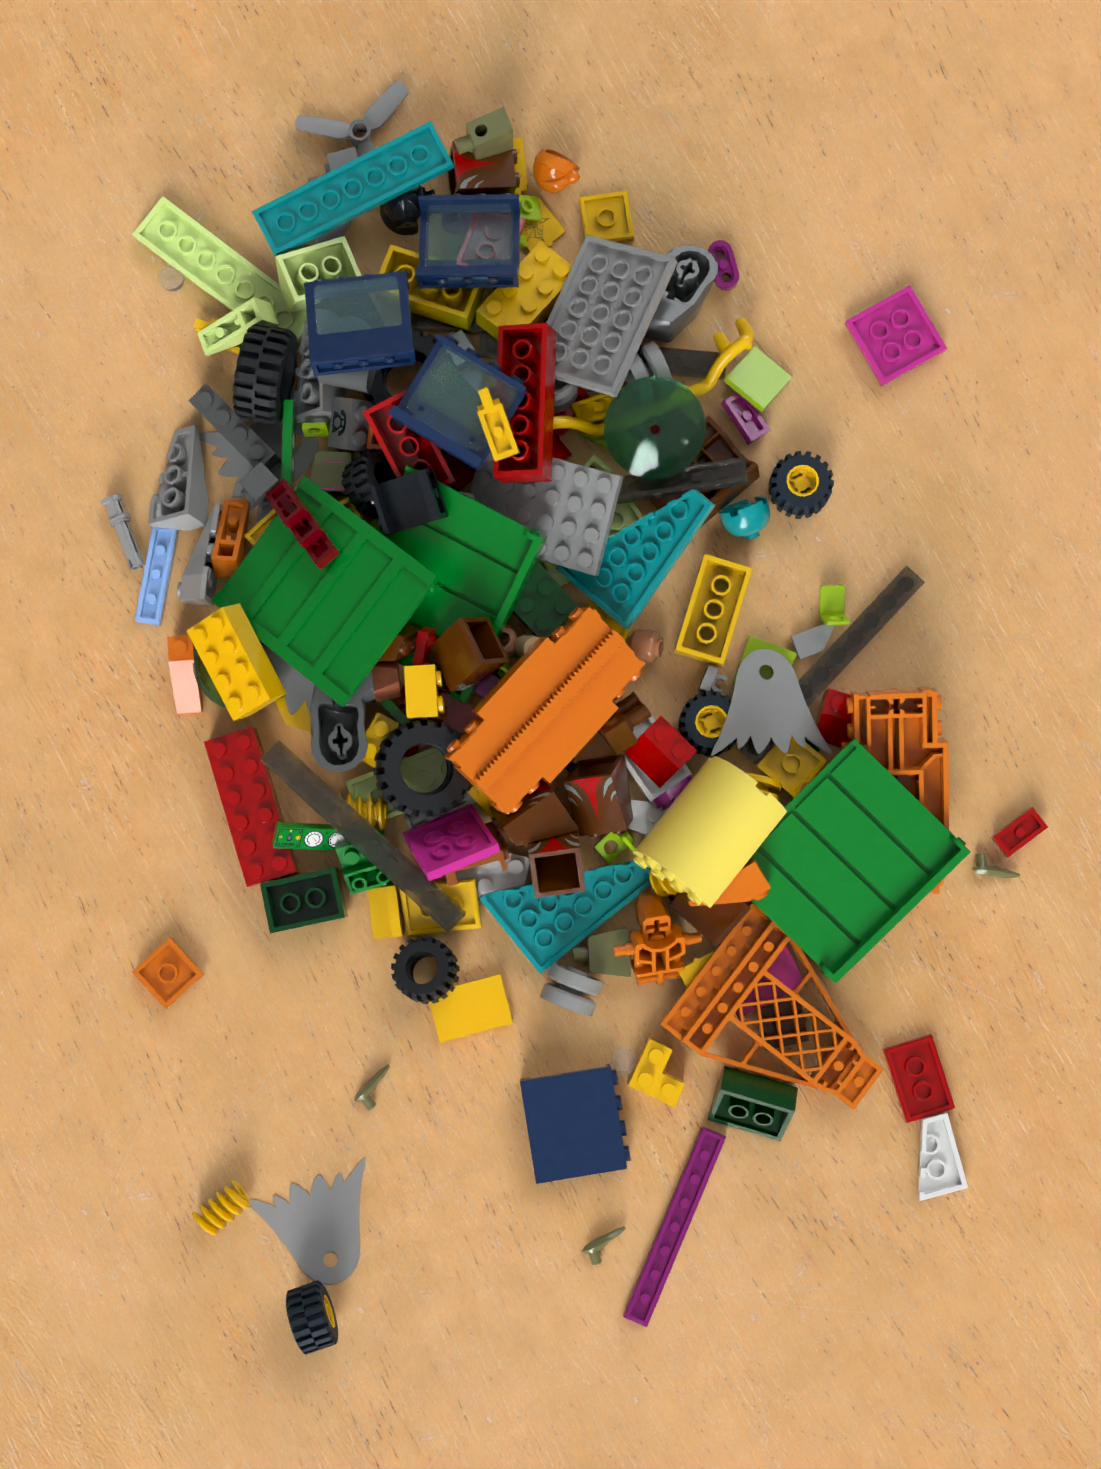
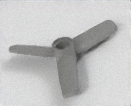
M395 81L365 112L363 119H355L348 124L340 120L298 115L295 120V128L300 131L339 140L350 138L352 145L358 149L357 156L360 157L376 149V146L372 143V132L380 129L407 97L409 91L403 83ZM358 131L366 132V135L363 137L355 136Z

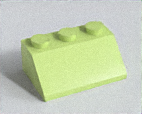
M345 236L275 257L280 290L290 313L306 308L304 283L313 282L314 280H332L340 277L361 276ZM332 298L315 300V305L331 301Z

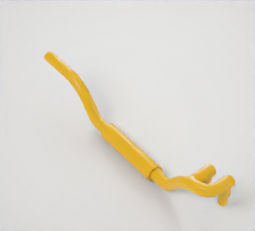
M741 317L735 322L739 338L730 344L723 332L715 333L713 339L720 355L711 366L703 381L689 387L683 385L674 389L672 394L663 398L657 396L653 402L642 407L635 405L612 415V419L600 424H593L578 417L555 416L553 429L569 428L584 432L590 436L600 437L616 430L622 432L693 402V398L712 390L724 368L736 355L744 349L750 350L752 348L753 329L746 318Z

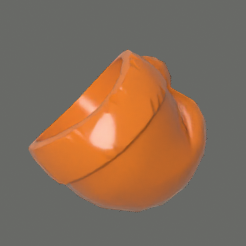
M545 148L539 151L534 158L533 175L536 183L543 191L552 194L558 193L569 184L578 182L580 178L578 173L580 167L557 151Z

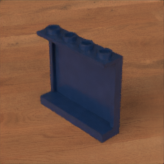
M606 1064L604 1067L530 1079V1077L520 1079L536 1184L627 1169L626 1162L631 1161L629 1146L623 1145L622 1136H627L625 1121H619L618 1111L623 1110L621 1096L615 1095L614 1085L619 1084L616 1069L611 1070L610 1064Z

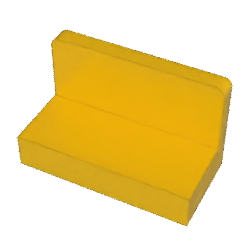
M398 885L368 890L373 938L403 936Z

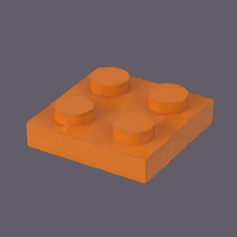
M169 937L132 971L165 1009H168L205 975L172 937Z

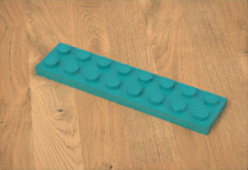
M429 121L253 210L252 213L276 257L453 169L454 164L432 122Z

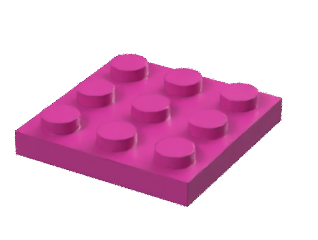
M910 285L844 323L881 387L947 350L946 345Z
M472 804L402 832L404 841L429 881L500 852L499 844Z

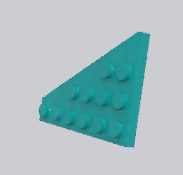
M692 489L683 494L679 499L672 500L663 508L649 513L635 521L633 525L626 526L617 534L609 537L599 576L559 565L556 569L624 629H630L716 505L698 490Z
M633 860L585 870L583 875L586 891L535 898L533 883L484 893L479 896V899L541 974L552 963L559 960L651 885L649 878L650 868L646 867L643 869Z

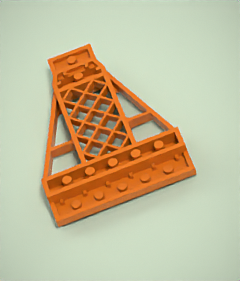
M750 903L748 906L751 909L718 945L659 1024L701 1057L833 1094L854 1110L884 1069L864 1054L858 1042L853 1038L802 949L753 903ZM788 942L791 943L807 971L793 990L789 989L767 971ZM762 976L768 980L767 982H759ZM810 977L835 1018L834 1023L799 996L800 990ZM771 985L773 999L759 1001L757 986ZM776 987L789 997L777 998ZM754 990L755 1001L743 1003L750 992ZM791 1000L793 1015L779 1016L778 1002ZM796 1002L806 1009L808 1013L797 1014ZM773 1003L775 1017L762 1019L760 1004ZM756 1005L757 1019L744 1021L742 1007ZM737 1010L739 1013V1020L733 1016ZM811 1016L813 1030L800 1032L798 1018ZM793 1018L795 1033L782 1034L780 1020ZM816 1018L829 1028L817 1030ZM729 1021L753 1039L752 1045L740 1061L706 1052ZM776 1021L777 1035L764 1037L762 1022ZM758 1023L760 1037L745 1025ZM831 1032L832 1046L820 1047L818 1033ZM813 1034L815 1048L802 1050L800 1036ZM796 1036L797 1051L784 1052L782 1038ZM778 1039L779 1051L765 1040ZM759 1046H763L795 1071V1075L788 1076L753 1066L746 1062ZM820 1051H828L821 1060ZM816 1052L817 1066L804 1068L803 1054ZM798 1055L800 1068L785 1056ZM809 1071H813L810 1076L806 1073Z

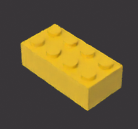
M540 241L519 263V287L496 288L476 310V324L498 340V326L542 323L551 314L572 265Z
M390 244L379 274L389 273L390 271H406L409 283L410 312L469 331L485 288L418 289L416 266H419V253ZM428 256L430 261H441ZM399 291L374 293L377 302L401 309Z
M704 554L673 653L717 667L724 665L753 568Z
M240 603L220 608L187 630L233 721L251 716L287 694Z

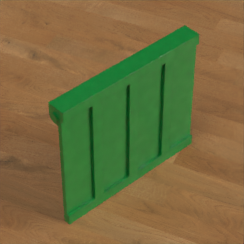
M406 465L403 476L415 473L419 469ZM438 481L448 517L385 536L445 581L434 596H426L407 624L418 629L425 627L436 629L435 637L438 639L460 618L488 617L500 639L548 537L541 534L538 530L530 529ZM414 653L398 659L397 662L403 666H412ZM431 654L430 661H432L433 664L436 665L437 671H440L438 665L434 662ZM442 675V687L449 690L448 693L454 699L463 703L471 700L479 681L464 691L450 692L449 688L444 684Z
M303 476L297 484L295 492L318 520L340 554L321 570L314 564L307 551L298 543L291 530L283 524L277 514L220 592H217L211 602L219 608L240 603L258 639L340 706L344 707L426 596H434L445 581L310 479Z
M853 738L784 807L787 811L786 814L751 856L750 859H755L771 886L767 890L769 892L768 895L758 901H755V899L751 901L819 965L822 974L826 978H830L836 984L971 851L965 846L966 843L960 837L956 838Z

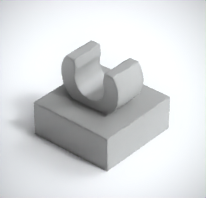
M709 665L698 691L705 693V691H710L711 689L714 693L716 691L723 692V690L715 686V682L717 680L726 682L728 678L722 674L716 675L718 668Z

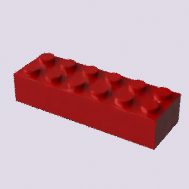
M548 323L498 326L497 365L503 368L502 373L511 377L513 374L525 382L524 386L527 388L526 396L509 422L520 453L497 462L494 461L493 477L503 484L552 482L556 331ZM496 380V399H500L506 410L515 396V391Z
M249 727L204 741L246 886L253 887L260 883L298 873L299 868L293 849L273 848L272 845L276 822L285 821L257 729Z

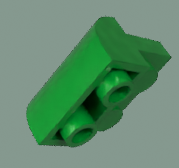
M384 830L335 844V850L342 866L343 876L350 895L399 881L392 850Z

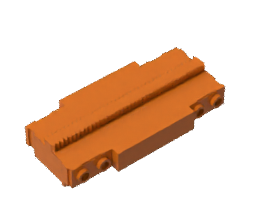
M577 607L568 616L570 620L564 627L562 625L559 626L551 634L552 640L548 637H540L471 711L479 719L477 721L475 719L472 720L464 729L466 733L459 740H453L446 748L448 752L444 757L452 761L453 767L489 800L488 803L498 811L505 814L514 813L522 805V798L527 793H533L539 787L540 779L551 783L618 710V707L612 700L620 698L626 690L624 688L629 681H635L642 673L641 668L646 663L634 655L635 652L625 643L624 638L617 631H613L600 618L601 615L595 609Z
M928 686L918 687V689L892 688L866 691V693L851 691V698L846 700L847 713H851V723H847L848 739L855 738L949 830L948 742L944 738L938 739V736L942 735L941 720H938L937 711L942 708L941 695H937V691ZM841 742V748L843 749L849 742ZM944 879L930 892L940 894V886H943Z

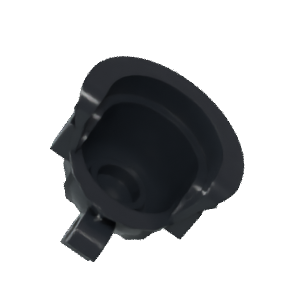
M419 185L380 205V215L384 224L391 231L400 235L417 234L419 230L417 219L420 218L421 214L418 198L419 196L435 194V191L433 189L426 191L425 187Z

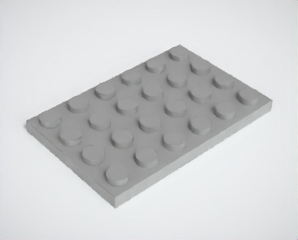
M586 235L546 322L556 331V380L617 398L678 263L674 257Z
M490 453L479 471L475 470L470 491L475 500L547 536L548 538L538 557L539 560L599 576L624 476L552 457V482L503 484L493 477L494 458L492 453Z

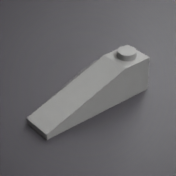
M306 320L299 349L302 354L300 368L296 367L294 375L298 377L296 390H291L290 400H294L297 403L296 424L330 423L333 397L345 398V390L342 387L319 383L318 376H314L310 364Z
M196 425L175 430L166 456L168 464L165 473H160L158 479L161 482L157 495L153 494L150 501L148 523L150 526L189 531L205 527L207 523L209 502L199 428Z
M221 504L214 505L182 575V582H178L177 596L180 597V601L184 604L214 607V603L211 600L216 595L217 577L214 574L211 557L223 509Z

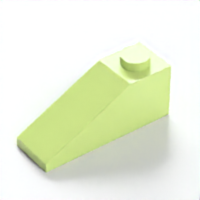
M253 297L199 331L197 334L205 355L209 356L242 344L247 329L254 324L279 326L272 304Z

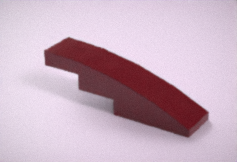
M283 478L265 494L283 524L291 530L298 543L307 551L318 568L322 570L340 554L318 520L287 480Z

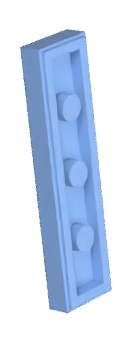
M152 526L135 616L136 622L161 626L179 530Z

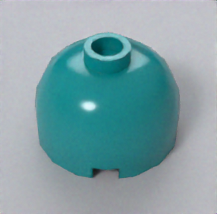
M756 496V502L748 501L747 499L741 500L723 508V511H719L718 513L724 528L736 537L745 536L746 540L760 536L759 531L766 527L770 519V508L766 496Z

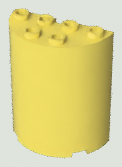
M713 756L712 759L709 757L633 851L635 856L633 861L643 869L646 867L652 869L651 873L659 880H669V885L677 892L681 893L683 890L687 892V897L695 904L700 905L703 903L711 908L787 811L771 793L760 791L756 787L758 782L744 771L719 757Z

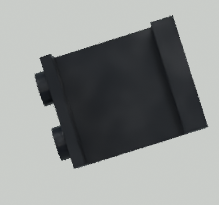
M433 467L369 486L371 491L369 493L370 501L376 507L378 513L377 523L385 536L448 517Z

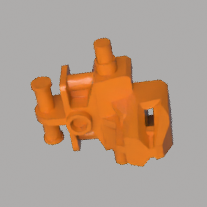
M650 891L641 892L638 901L635 903L636 918L641 929L630 934L629 943L613 946L614 956L633 955L634 959L631 960V966L638 986L649 982H656L657 985L663 984V980L680 979L678 971L685 969V964L681 957L685 954V946L702 942L701 933H683L679 925H671L670 915L661 898Z

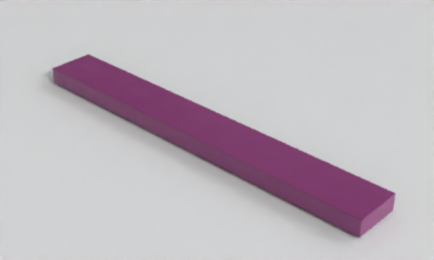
M704 1126L701 1127L624 1311V1318L642 1326H648L726 1139L725 1135Z

